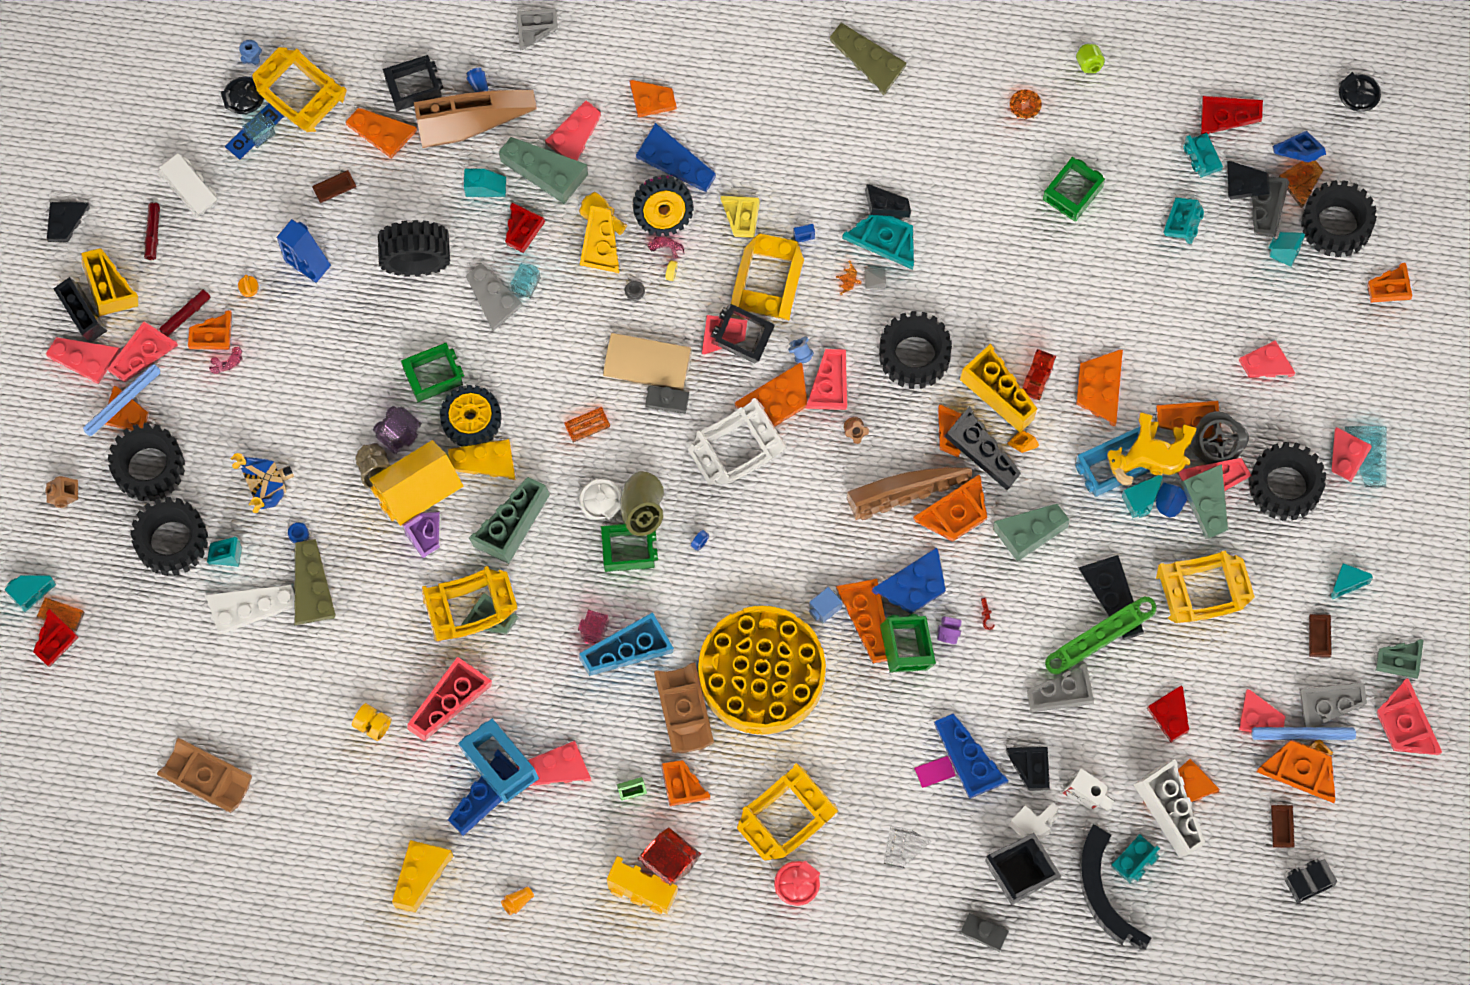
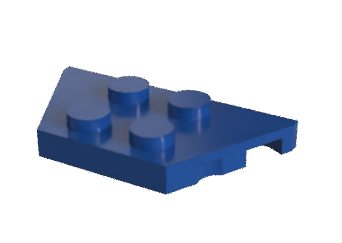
M935 548L875 586L872 592L876 595L884 596L889 599L888 602L900 606L902 610L910 614L935 600L946 591L938 549Z

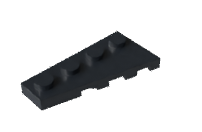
M1119 555L1078 567L1109 617L1134 602ZM1140 624L1122 635V638L1127 640L1144 634L1142 625Z

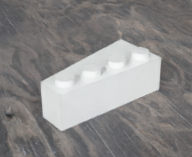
M1174 759L1165 762L1133 785L1178 856L1183 857L1190 855L1203 846L1205 840L1198 820L1194 817L1190 798L1187 797L1183 786L1185 784L1182 776L1180 777L1177 761Z

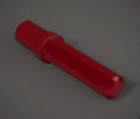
M157 202L148 204L147 229L144 239V258L147 260H155L157 255L160 206Z
M202 289L159 328L160 332L168 337L189 317L198 312L211 299V296Z

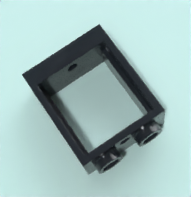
M428 55L383 69L396 112L413 107L414 102L442 97L440 90L444 88L441 79H436L435 73L438 71L435 62H430ZM427 69L433 88L401 98L395 79Z
M733 304L728 305L726 308L723 307L719 315L721 319L719 326H715L711 333V337H713L711 343L754 364L759 362L775 324ZM732 313L762 326L751 352L722 339Z

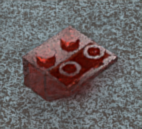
M668 827L658 834L640 854L638 860L647 869L657 874L664 883L671 886L690 873L701 853Z

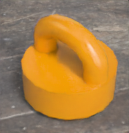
M244 275L238 283V289L243 296L252 297L257 294L259 285L254 277Z

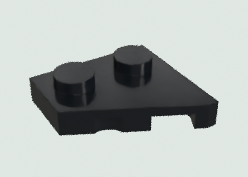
M1227 161L1228 197L1230 200L1270 194L1269 175L1267 172Z
M870 184L866 185L865 192L870 215L910 218L911 208L908 198Z
M50 202L47 241L69 242L73 231L81 223L80 219L90 209L89 203Z
M1048 747L1006 748L1009 759L1028 791L1050 789Z

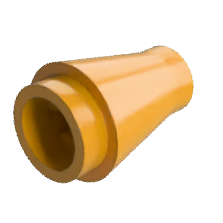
M526 886L521 890L504 896L501 904L509 915L517 914L534 897V894Z

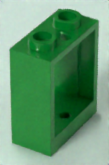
M1071 157L1044 191L1043 201L1076 222L1104 187L1105 178L1099 171H1093L1087 167L1084 161ZM1071 169L1094 184L1078 205L1055 190Z
M447 343L401 360L403 370L417 403L463 385L462 377H465L460 365L456 366L454 361L457 359L453 348L449 349ZM446 356L454 377L422 390L413 369Z
M625 524L601 526L605 572L655 568L654 561H658L657 548L653 549V541H657L656 530L647 535L649 559L612 562L611 537L634 534L630 533Z
M910 614L906 617L891 615L880 624L889 673L928 671L936 664L926 616H918V614ZM914 628L920 656L899 658L893 629Z

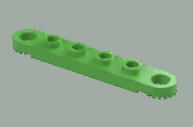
M1141 597L1047 656L1045 660L1047 670L1054 675L1061 674L1153 617L1157 611L1155 601L1150 597ZM1145 602L1152 605L1150 612L1144 613L1140 611L1141 604ZM1055 658L1062 660V664L1058 669L1050 666L1051 661Z

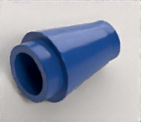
M478 67L466 73V79L474 92L488 91L485 71Z

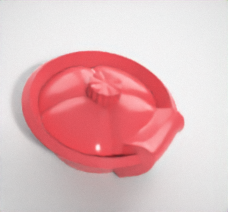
M807 861L789 862L783 865L775 876V891L779 898L787 904L794 906L807 904L815 898L819 891L820 872Z

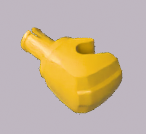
M596 192L587 195L582 200L579 209L580 215L587 220L591 205L612 209V216L615 210ZM613 216L614 231L621 235L627 228V224Z

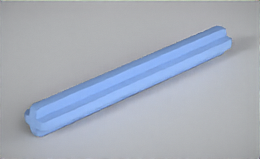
M154 364L147 368L83 427L84 432L88 436L95 434L160 374V369Z
M1353 727L1252 728L1251 736L1253 740H1355L1356 730Z

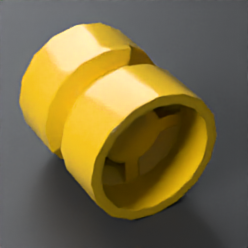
M365 703L356 713L352 721V727L362 733L367 731V736L378 742L386 734L392 718L382 712L377 713V709Z

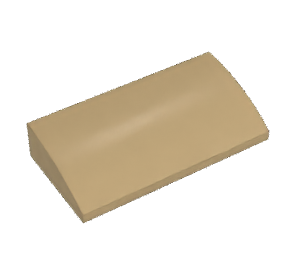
M611 333L603 376L683 391L692 354L691 347Z

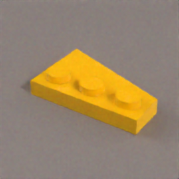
M591 205L580 265L620 273L612 209Z
M509 439L448 449L450 462L456 472L490 475V477L500 476L516 480Z

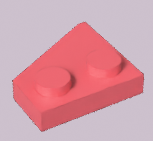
M1336 427L1332 472L1352 482L1372 446Z

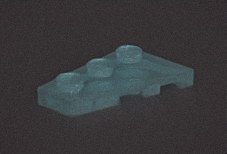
M1345 426L1347 433L1372 446L1359 468L1364 486L1386 487L1387 426Z

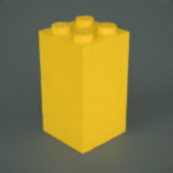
M433 440L369 478L373 485L370 489L381 502L379 503L381 509L388 515L391 521L395 520L400 526L464 487L448 456Z

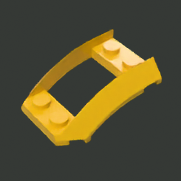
M278 47L252 74L257 92L277 111L306 132H316L314 127L339 101L343 103L347 91L345 87L335 83L332 78L311 63L297 48L295 50H288L287 48ZM292 64L322 88L299 113L285 104L269 89Z
M761 233L758 234L744 249L731 304L750 313L789 321L800 273L804 264V258L798 242ZM754 254L791 262L783 298L745 290Z
M1226 550L1201 558L1177 561L1171 564L1160 563L1158 565L1156 579L1161 580L1171 614L1168 619L1174 623L1199 621L1242 610L1255 598L1243 558L1237 555L1231 556L1226 553ZM1222 567L1233 602L1193 610L1183 576Z
M488 566L467 577L438 583V586L428 588L422 586L423 604L426 605L435 641L459 638L483 631L504 621L517 610L508 573L502 570L495 571L489 569ZM488 585L496 613L482 620L455 627L447 600L469 594Z
M796 763L787 774L783 775L762 795L743 808L737 829L762 859L767 861L784 858L814 835L839 811L836 804L831 802L807 774V771ZM788 789H791L815 818L781 846L757 818V815L781 797Z

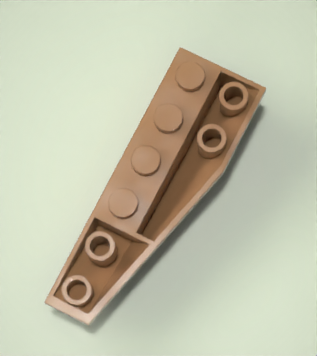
M533 90L474 92L414 102L422 148L464 141L537 109Z
M937 468L906 472L847 492V501L855 520H867L875 513H886L892 507L908 505L912 502L911 500L917 498L925 499L931 493L936 491L944 492L955 484L963 485L972 478L971 468Z

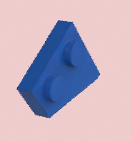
M1304 131L1272 146L1275 154L1304 162L1315 161L1319 157L1326 155L1325 147L1308 131Z

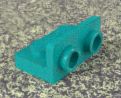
M1207 133L1191 138L1190 135L1186 136L1183 149L1186 155L1190 156L1194 172H1198L1200 178L1223 169V165Z
M1175 198L1163 232L1165 236L1184 238L1188 244L1193 243L1194 237L1198 234L1200 220L1204 217V209L1199 201L1196 199Z
M1139 834L1111 867L1130 884L1134 880L1139 881L1146 873L1145 867L1148 864L1152 866L1159 859L1158 853L1160 848L1158 846L1154 847Z

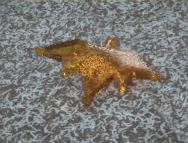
M850 260L848 261L850 263L849 269H843L847 274L836 276V278H839L844 283L839 285V287L844 289L840 295L853 290L854 283L861 285L862 282L856 280L857 271Z

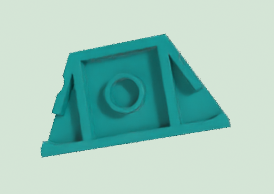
M869 215L867 219L861 220L856 224V227L842 235V239L909 269L913 270L914 268L913 225L892 216Z

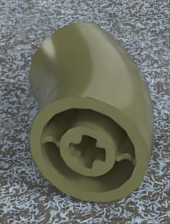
M639 471L634 473L626 482L621 494L620 509L623 522L630 533L636 536L651 534L657 530L663 520V510L660 507V502L664 496V489L660 480L649 472Z

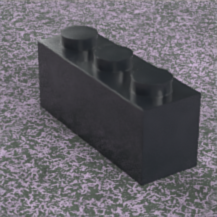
M69 277L53 288L83 337L93 342L107 332L106 327L77 282Z

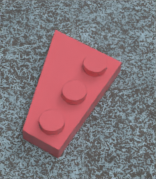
M586 100L545 140L546 145L557 154L577 161L601 117V112Z
M144 321L109 366L108 372L126 382L177 347L178 344Z
M56 337L46 352V356L99 384L109 366L119 354L120 349L118 347Z
M825 349L805 409H847L846 350Z
M1242 458L1196 466L1177 472L1180 479L1184 481L1222 464L1224 491L1252 476Z

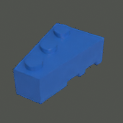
M291 219L276 237L284 261L313 282L317 283L331 266L309 233L308 227L299 221L297 223Z

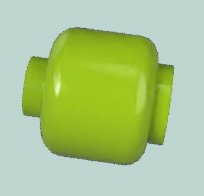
M1095 44L1082 45L1076 54L1077 62L1085 73H1097L1105 63V58L1100 48Z

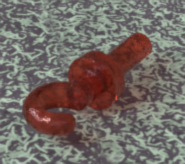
M981 598L984 610L981 613L982 616H985L983 627L987 630H992L995 625L992 627L986 626V621L991 619L990 614H992V610L988 609L986 598Z

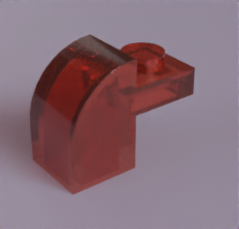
M1040 349L1036 350L1031 368L1023 385V389L1029 397L1041 400L1051 377L1056 355Z

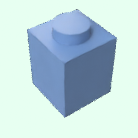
M827 587L809 602V613L816 621L819 619L823 624L842 609V601Z

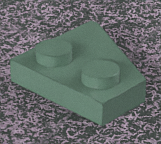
M484 593L461 625L473 623L495 614L492 598ZM512 613L504 621L483 631L507 634L519 617Z
M1419 639L1411 644L1405 645V643H1401L1394 647L1379 648L1375 671L1418 679L1424 640Z

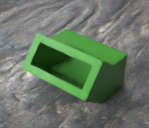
M642 777L617 784L621 801L647 794ZM639 785L642 786V789L622 794V790Z

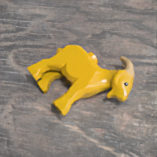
M1140 412L1139 423L1141 426L1139 436L1127 455L1122 454V447L1117 451L1110 450L1107 453L1110 468L1115 478L1122 485H1131L1134 477L1127 476L1126 473L1138 467L1149 469L1154 475H1172L1181 472L1186 465H1190V460L1184 456V452L1191 444L1196 428L1188 425H1183L1182 429L1173 427L1175 442L1169 444L1166 441L1155 439L1159 422H1151L1152 415Z

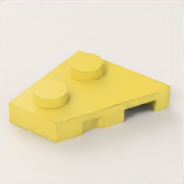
M721 196L720 199L734 236L754 238L760 204L759 198Z

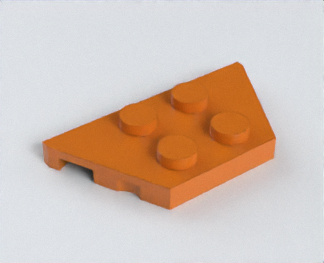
M1117 350L1080 363L1076 404L1083 409H1088L1098 418L1100 416L1109 421V424L1112 426H1116L1123 350Z
M802 363L795 365L736 401V408H743L753 398H756L765 408L764 411L774 427L805 409L807 397Z
M981 476L974 477L915 515L913 520L952 542L987 520Z
M1291 739L1257 770V773L1335 803L1332 755Z

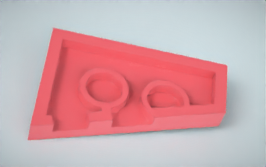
M575 741L528 760L539 777L530 786L555 782L569 783L579 780L591 781Z

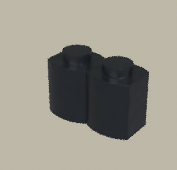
M1318 858L1306 864L1307 868L1300 870L1298 867L1288 872L1289 876L1285 882L1297 904L1336 885L1337 880L1325 859L1321 861Z

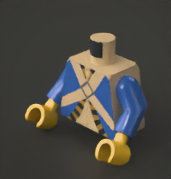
M235 453L230 458L237 461L234 462L232 467L234 469H238L241 465L243 467L241 470L253 496L248 505H255L252 511L258 513L260 509L276 507L283 498L284 493H286L283 481L294 477L290 466L278 470L275 462L272 460L244 457L240 453Z

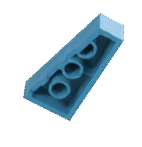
M652 612L579 653V659L588 675L592 676L672 654L674 648Z

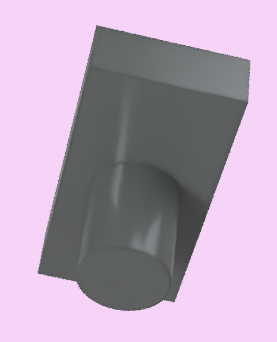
M649 386L645 407L686 414L689 392L673 390L669 387Z
M969 913L960 934L1000 952L1009 933L1008 930Z

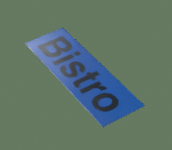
M269 103L225 148L241 160L284 115Z

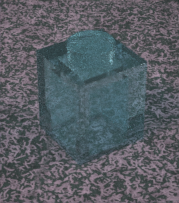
M262 113L242 126L244 134L256 148L276 135L274 122L269 116L265 118Z
M521 263L511 282L512 292L531 299L541 279L538 268L531 264L525 265Z

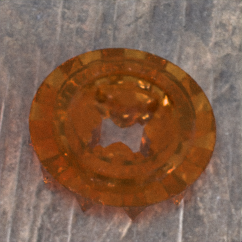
M1020 90L1013 94L1009 106L1011 113H1014L1017 118L1020 117L1026 120L1034 118L1040 113L1042 102L1035 92ZM1029 100L1030 108L1026 107L1022 110L1021 103L1025 104Z

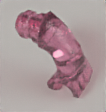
M654 237L653 241L648 243V248L651 252L663 247H669L674 258H678L676 253L678 250L685 253L682 244L668 237Z
M234 347L231 356L226 361H220L217 357L211 358L210 363L216 366L209 367V370L214 374L231 370L243 360L241 355L242 349Z

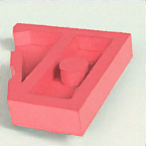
M706 316L702 347L703 355L722 349L711 343L713 339L711 333L715 326H719L721 321L719 316ZM730 318L722 339L733 344L745 341L747 320Z
M1276 340L1239 359L1249 378H1259L1261 376L1275 377L1276 375L1293 377L1295 375V371Z
M1247 689L1239 730L1252 732L1254 727H1284L1286 716L1254 692Z

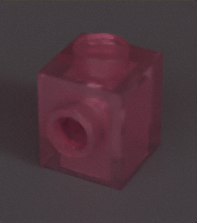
M588 609L585 619H581L578 627L581 639H584L585 643L595 645V643L603 640L609 624L608 615Z

